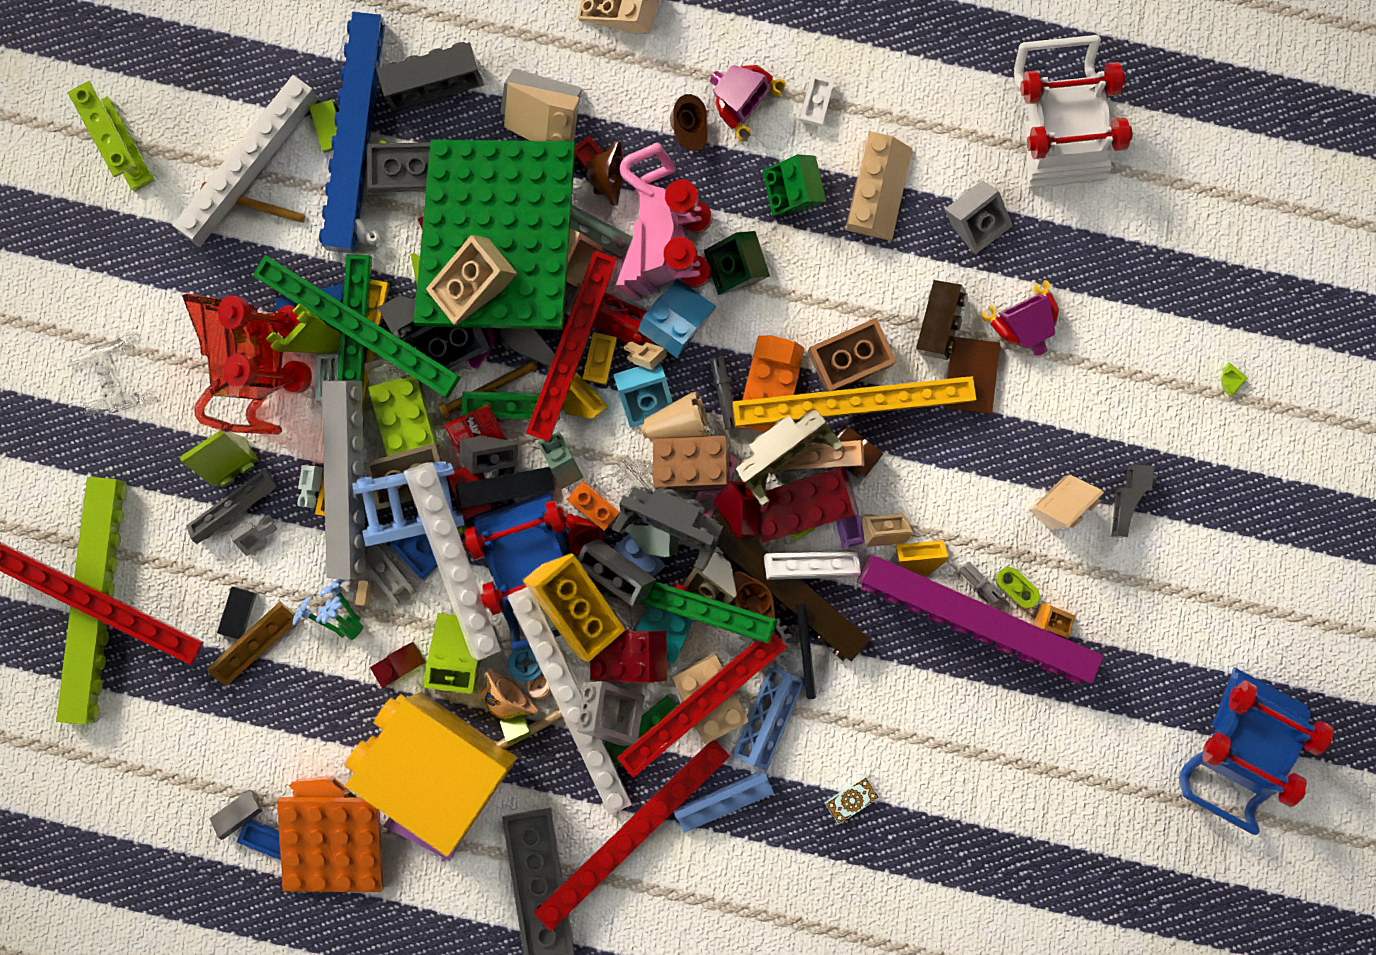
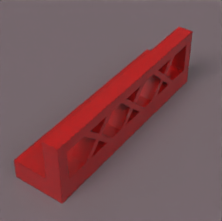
M605 293L593 328L610 336L617 337V339L626 343L634 342L637 345L643 346L648 342L659 346L637 331L647 311ZM607 305H613L617 307L618 310L610 309ZM629 315H635L639 317V320L632 319Z

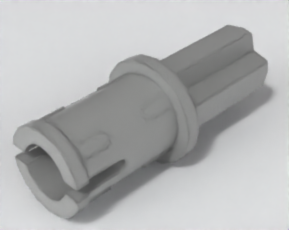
M966 562L960 567V573L973 585V590H978L991 605L999 600L997 597H1002L1003 594L988 581L989 577L987 575L983 576L971 562Z

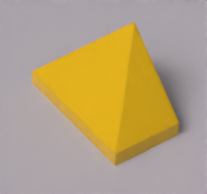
M576 372L564 402L565 414L593 419L609 406Z
M944 540L896 544L895 547L899 564L905 569L925 578L948 561Z

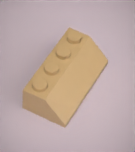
M869 131L863 149L846 231L892 241L913 148L893 136Z

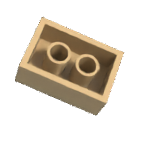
M713 653L670 676L684 701L721 670L722 666L717 656ZM734 692L697 723L695 727L704 744H707L748 723L749 720Z

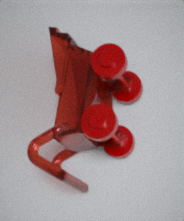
M194 294L182 295L200 342L201 355L208 357L210 385L195 404L194 414L197 421L205 426L224 432L281 434V426L257 419L256 411L267 396L277 391L279 387L283 386L288 392L302 393L311 384L312 372L310 367L301 361H289L281 368L283 352H277L272 349V343L266 339L272 332L287 337L300 323L297 319L298 315L293 312L296 307L287 305L280 308L277 313L263 314L258 313V308H255L254 305H249L242 297L227 296L224 299ZM213 396L253 399L246 409V419L250 425L231 424L207 416L205 414V407Z

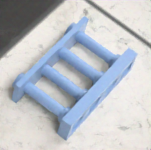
M433 463L456 527L463 526L464 520L460 509L455 510L452 507L446 475L454 474V469L451 463ZM404 473L376 479L364 477L358 479L357 483H352L354 494L362 493L369 523L367 529L362 530L366 546L426 534L419 513L416 517L417 519L407 521L403 517L397 486L407 484ZM387 488L394 521H392V524L382 526L378 521L372 491Z

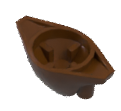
M615 141L609 150L594 156L587 167V177L590 184L594 187V194L605 195L610 204L614 206L618 205L622 185L620 164L623 160L622 141Z
M739 570L733 573L737 593L734 597L736 606L775 619L773 598L768 587Z

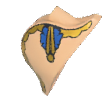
M488 669L485 673L487 685L480 693L485 698L486 707L492 715L500 719H511L518 715L533 716L537 713L538 708L518 685L496 671Z

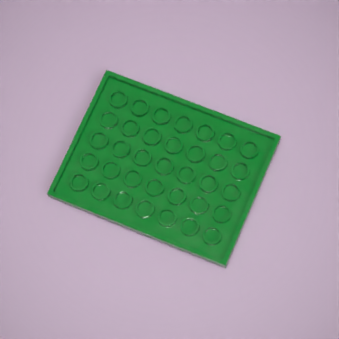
M431 140L414 313L415 326L563 329L576 150L575 142ZM471 235L489 238L516 271L517 275L502 292L459 324L454 325L426 288Z

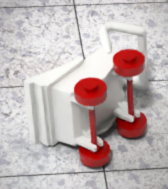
M1098 35L1024 42L1019 45L1014 67V78L1017 87L1020 89L1021 96H1024L1025 103L1028 104L1030 122H1025L1028 188L1107 180V173L1111 170V142L1115 151H1123L1129 148L1133 136L1132 128L1125 117L1113 119L1110 127L1109 107L1106 94L1108 96L1121 94L1122 88L1125 85V72L1122 71L1119 62L1107 63L1104 71L1095 73L1094 62L1101 41ZM1089 45L1084 65L1087 78L1048 82V77L1040 79L1037 71H1027L1024 73L1028 51Z

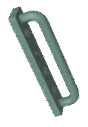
M572 205L570 228L598 243L605 251L623 259L633 237ZM580 224L591 229V231L582 232L579 227ZM601 235L612 240V242L608 244L603 243L600 239Z

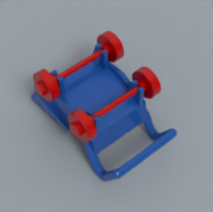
M551 492L474 517L475 526L465 529L466 538L463 539V544L467 554L471 553L474 560L485 557L490 574L495 581V584L491 581L482 585L483 594L480 596L485 609L489 608L492 615L503 613L510 630L511 648L513 650H519L530 645L527 639L520 641L519 626L513 613L514 610L508 600V595L526 588L527 586L523 580L539 566L565 556V552L569 551L563 531H565L563 522L567 521L563 507L558 508L556 501L553 500ZM557 629L552 630L555 637L561 636Z
M1233 667L1217 714L1212 721V726L1216 727L1212 737L1206 741L1203 752L1191 758L1180 772L1179 783L1183 797L1250 834L1258 835L1260 828L1255 812L1258 806L1269 799L1271 795L1279 792V802L1288 807H1294L1304 798L1307 780L1296 773H1292L1288 777L1287 775L1296 763L1303 743L1305 750L1314 755H1320L1330 746L1333 727L1322 721L1315 723L1313 726L1310 725L1308 720L1311 716V711L1307 710V705ZM1202 764L1256 793L1245 808L1244 817L1246 822L1193 794L1189 778L1199 765Z

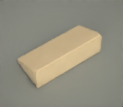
M904 513L868 516L862 519L866 547L903 544L913 534Z

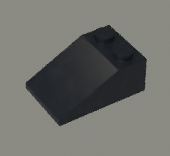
M425 326L407 336L412 347L452 372L461 369L492 349L483 329L476 327Z

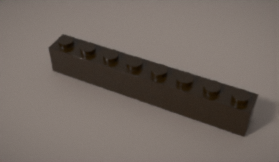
M719 513L715 520L723 526V535L717 548L723 552V556L730 562L731 566L736 563L742 568L741 572L765 584L771 594L779 600L777 605L787 614L789 611H792L797 616L796 605L805 604L808 627L816 632L814 637L824 646L828 642L835 649L832 653L843 662L845 659L852 662L870 641V638L801 579L767 580L764 555L769 552L753 538H738L733 533L725 517Z

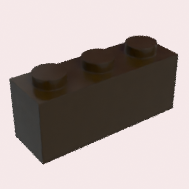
M933 280L916 350L920 355L949 360L950 353H954L956 347L955 332L956 330L959 331L961 327L962 316H960L962 307L966 306L968 293H966L961 284Z

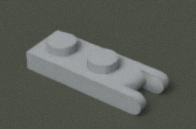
M379 544L365 548L366 570L396 607L401 605L400 600L396 596L407 588L412 595L417 592Z

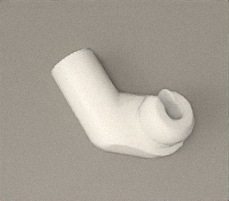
M356 219L357 241L369 247L378 245L380 242L378 233L366 230L362 220Z

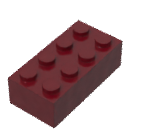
M840 467L766 490L770 502L765 507L759 502L758 533L761 543H765L858 515L859 510L846 468Z

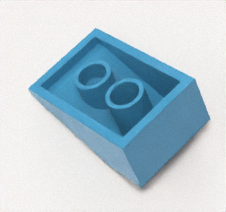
M677 279L646 312L637 331L678 358L714 311L716 305Z

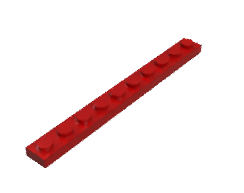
M0 542V572L187 664H194L204 641Z
M715 739L707 743L534 911V914L552 931L730 757L725 749Z

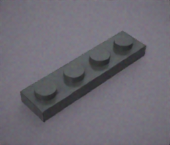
M266 468L186 525L190 539L195 544L208 539L216 530L230 523L241 512L248 510L263 496L269 495L276 488V484Z

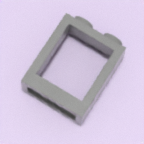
M603 681L585 683L577 732L620 746L632 745L638 740L645 696ZM605 694L620 698L615 731L599 726Z

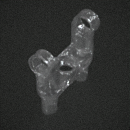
M138 332L121 334L117 336V340L92 347L88 353L69 358L70 363L74 362V364H71L74 372L95 366L103 398L83 403V409H88L84 410L88 418L107 411L109 413H116L135 406L146 407L159 402L156 391L144 393L139 391L126 396L122 392L112 355L135 349L134 346L141 343Z

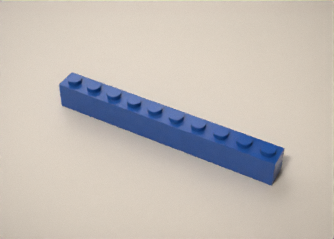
M352 12L351 20L347 22L349 40L344 45L346 63L341 68L343 85L342 89L338 91L340 108L339 112L335 114L337 131L336 135H333L331 143L334 154L333 159L330 158L328 165L331 176L330 182H327L325 187V194L328 196L327 205H324L322 210V218L325 222L324 229L321 228L319 233V242L322 243L321 245L327 251L356 254L357 223H355V220L360 219L367 169V144H370L378 85L376 69L380 68L385 22L380 14Z

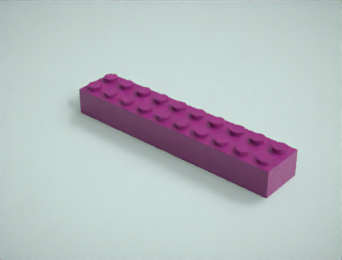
M875 555L867 557L861 575L856 582L862 585L861 590L873 595H877L878 592L884 594L883 599L898 605L901 602L907 604L905 609L913 613L923 615L925 612L929 614V620L944 625L948 622L952 624L950 629L967 635L969 632L973 633V639L989 645L993 642L996 644V649L1007 654L1014 655L1016 652L1019 654L1017 658L1035 665L1039 662L1041 663L1040 668L1058 675L1064 673L1062 678L1080 685H1083L1084 682L1093 683L1103 659V655Z

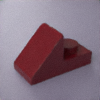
M411 642L387 655L386 658L371 666L370 669L381 688H384L424 664L425 660L415 643Z

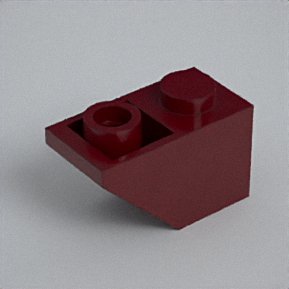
M730 481L714 502L719 508L720 514L725 517L733 533L738 538H755L758 533L759 501L744 481Z

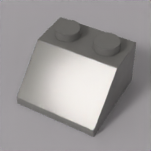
M980 181L945 208L952 227L974 254L980 252L1013 226L999 191L984 181Z

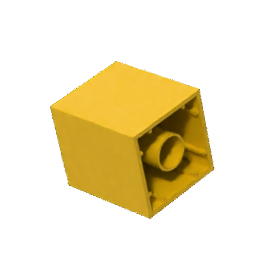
M420 692L408 698L400 694L396 700L390 698L376 716L373 723L383 730L378 738L372 735L367 742L362 740L346 760L344 767L352 771L353 774L345 787L448 857L463 840L518 757L498 746L495 741L425 693Z

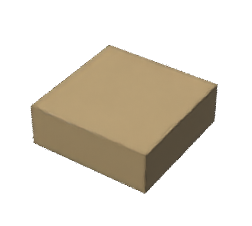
M360 580L358 582L356 605H370L372 581Z

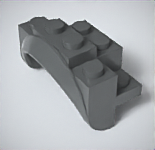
M633 486L628 497L623 495L619 503L620 513L612 527L613 531L620 534L631 523L642 518L644 523L686 542L689 540L698 541L700 553L694 568L700 571H704L723 535V526H721L720 522L710 517L704 518L705 508L702 507L700 502L694 499H684L676 491L655 488L652 492L644 487L639 489Z

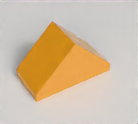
M1039 604L1033 625L1069 639L1076 615L1051 605Z

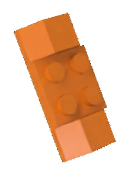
M772 335L758 336L742 400L794 395L804 347L795 341ZM775 423L735 428L766 433L773 428Z

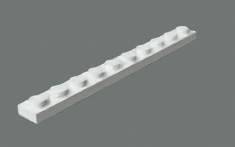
M527 587L508 595V600L608 814L631 806V800L604 741L577 732L583 696L542 607Z

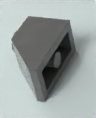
M487 436L460 440V462L471 474L517 466L518 444L516 442Z

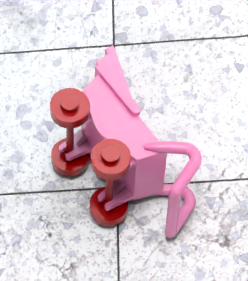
M659 143L652 144L626 156L620 164L621 176L636 188V193L640 198L639 220L634 223V236L616 284L633 300H641L642 296L653 295V292H657L658 285L675 281L676 279L681 278L689 287L698 288L705 285L711 277L709 263L706 259L697 255L695 245L686 238L683 228L684 226L691 233L706 231L713 219L710 208L704 202L699 201L698 191L690 181L676 180L666 190L649 185V183L676 171L675 164ZM655 154L663 164V167L640 178L630 171L632 164Z

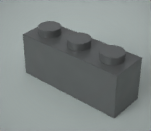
M600 539L584 544L577 558L589 576L631 606L647 599L656 581L653 576Z

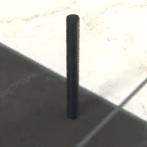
M798 604L796 605L806 697L807 699H815L816 690L806 605Z

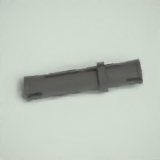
M720 356L717 358L719 367L717 366L716 357L709 359L714 376L712 383L713 386H716L725 430H729L732 428L730 419L732 420L733 428H735L732 406L733 396L730 388V382L732 381L731 377H728L725 358Z

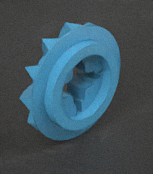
M530 646L513 650L510 654L508 669L516 680L527 683L528 681L537 680V677L543 673ZM529 657L535 663L529 665L528 669H526L525 666L519 663L526 662Z

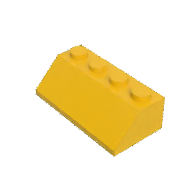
M574 554L542 564L523 580L573 653L587 663L625 631Z

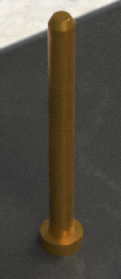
M207 182L202 183L200 190ZM240 196L235 203L299 223L305 221V215L244 196Z
M531 361L471 392H492L536 370L538 366L535 361ZM462 396L447 404L444 402L438 404L445 419L451 417V412L462 407Z

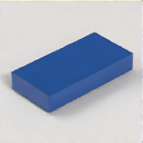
M253 819L243 825L237 843L281 860L279 830Z

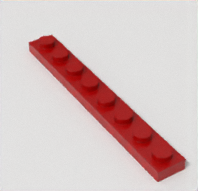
M594 250L526 434L550 442L615 269L617 258Z
M775 632L773 633L770 645L755 640L622 752L617 759L634 778L784 651L787 646Z

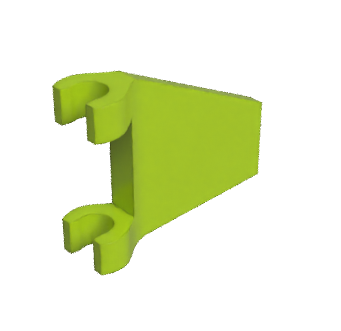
M298 304L293 310L298 315L297 319L300 321L296 328L285 339L275 332H272L266 338L272 343L271 348L277 352L333 354L340 347L341 331L315 316L303 305Z

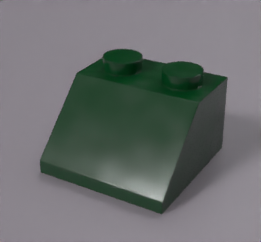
M756 231L736 232L704 250L706 260L711 267V275L718 295L754 285L770 277Z

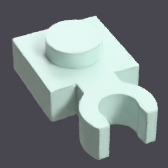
M302 465L298 489L302 491L298 498V506L315 508V491L319 492L323 477L322 467Z

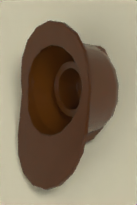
M684 94L675 102L674 109L670 114V125L674 130L677 141L682 147L690 151H698L707 142L706 107L698 96Z

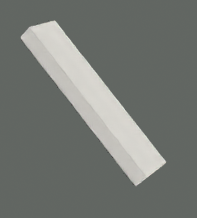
M858 551L768 553L764 555L767 580L859 577L861 575Z

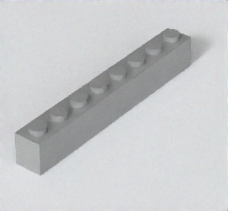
M322 381L326 578L352 580L366 577L365 541L362 530H365L364 500L362 493L354 494L352 483H357L358 479L364 478L362 381Z

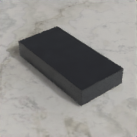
M231 586L218 627V634L239 639L244 635L257 593Z

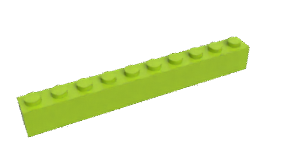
M87 476L74 578L113 596L115 591L113 574L118 567L116 550L121 542L119 527L124 518L122 503L126 498L127 488L123 480ZM70 607L56 722L87 725L95 723V719L98 718L100 711L97 702L98 695L103 687L100 678L101 670L104 669L106 658L103 654L104 646L109 639V633L106 631V623L73 607Z

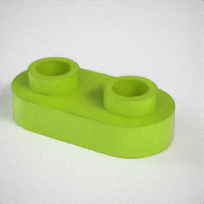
M1004 567L997 572L995 577L997 586L1018 606L1031 608L1038 603L1040 598L1038 589L1017 569ZM1005 575H1009L1011 577V582L1009 584H1006L1004 582ZM1024 591H1027L1029 593V598L1027 600L1022 599V593Z

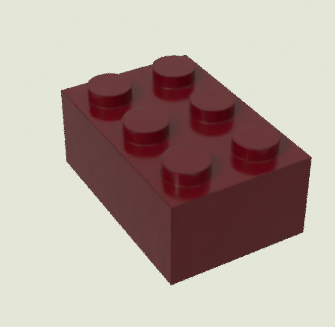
M625 630L590 660V681L644 683L667 681V631Z

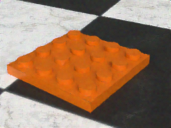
M279 797L277 800L283 891L382 892L383 865L379 809L363 798Z

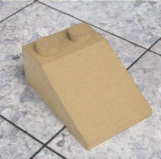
M508 82L504 127L530 141L574 142L579 97Z
M471 235L426 290L451 322L457 325L502 292L517 273L489 238Z

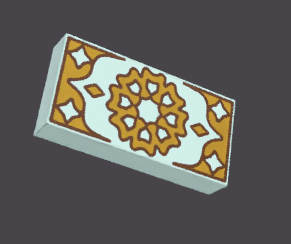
M864 776L824 803L836 822L840 824L877 800L879 796L866 776Z

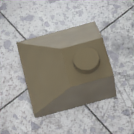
M714 551L705 570L700 571L694 568L682 585L690 589V593L730 604L737 595L731 564L721 553Z

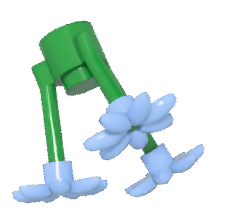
M337 579L330 586L324 587L319 593L321 597L331 591L333 596L336 595L337 597L333 601L328 599L326 607L318 609L320 612L318 617L306 608L311 597H307L302 602L301 608L297 610V614L293 617L294 626L301 617L309 618L336 632L341 638L346 636L349 640L355 639L364 628L359 622L361 617L353 611L341 593L342 590L339 586L345 581L344 579ZM343 605L350 617L346 615L342 618L337 610ZM329 617L331 619L335 618L339 622L338 627L327 622Z

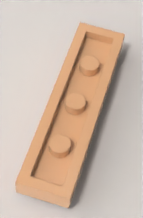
M863 441L841 442L844 448L838 452L824 443L811 444V447L778 471L864 466Z

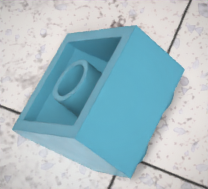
M661 363L652 370L638 366L613 374L630 428L644 424L645 418L673 403Z

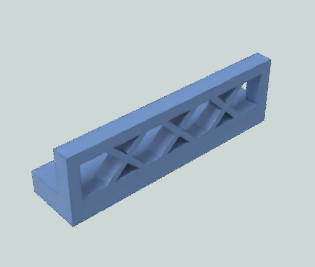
M775 666L774 668H769L748 717L749 722L745 724L733 756L752 766L768 770L805 683L803 678ZM776 673L783 677L779 686L774 688L773 679ZM770 697L772 701L771 706L764 711L763 703L766 698ZM761 719L762 727L759 732L755 733L754 724ZM751 742L752 751L748 757L742 753L746 744Z
M762 770L681 805L674 811V814L685 833L770 796L774 792L765 771Z

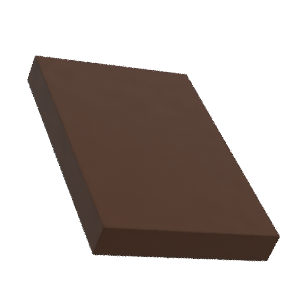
M954 337L956 347L954 353H950L946 379L973 376L976 401L943 405V409L991 415L1000 342Z

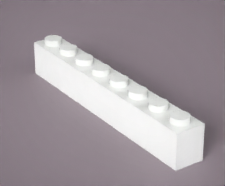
M292 75L174 222L173 226L183 236L201 247L238 198L241 197L310 110L309 106L314 105L318 100L313 89Z
M427 462L403 471L471 657L481 660L500 652V646L488 613L483 606L480 591L433 463Z

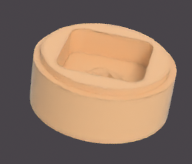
M540 674L537 680L527 682V691L535 699H545L550 695L551 690L543 674Z

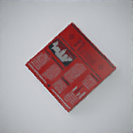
M489 404L446 423L444 426L459 454L461 439L487 436L508 440Z

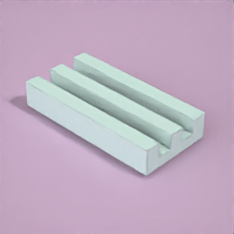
M316 354L317 403H322L323 359H327L326 381H332L333 359H335V381H337L339 354Z

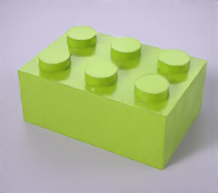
M409 375L368 387L387 456L436 443L437 447H439L421 381Z

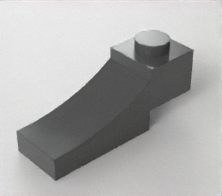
M1137 464L1128 466L1126 488H1117L1115 492L1111 537H1128L1130 522L1138 502L1144 493L1152 491V487L1156 484L1157 476L1154 473V466Z

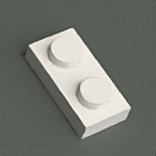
M812 73L799 119L800 122L822 127L835 79Z

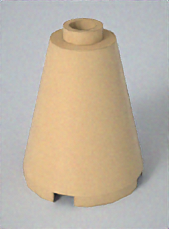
M697 391L692 392L645 418L644 424L641 425L644 438H649L650 442H653V439L710 436V431H705V425H708L709 422L702 399H696L699 393Z

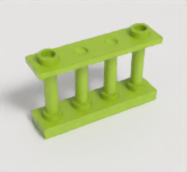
M90 81L68 91L70 99L112 176L115 178L123 174L130 189L134 192L155 181L112 100L108 96L100 100Z

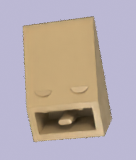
M582 0L577 19L630 33L650 34L659 0Z
M1066 475L1030 510L1049 530L1074 528L1082 521L1083 517L1081 515L1087 509L1091 511L1101 502L1099 497L1104 492L1072 475Z

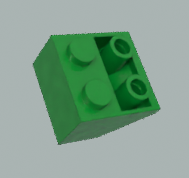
M797 154L762 170L772 216L808 210L826 202L816 156Z

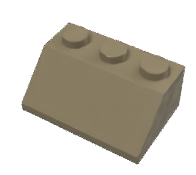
M436 443L365 462L364 466L367 477L376 479L404 473L403 471L427 462L436 463L443 462ZM446 475L449 492H452L448 476ZM408 483L398 485L401 506L413 503L414 499ZM387 488L372 491L376 510L385 511L391 509Z

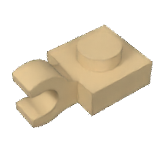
M629 342L624 346V350L630 352L627 360L650 370L667 356L665 348L648 342L643 346L637 345L634 342Z

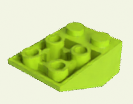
M438 613L427 659L423 688L473 694L477 692L481 660L471 657L457 616Z

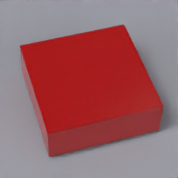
M588 136L576 145L575 157L584 169L587 170L590 160L603 152L594 140Z

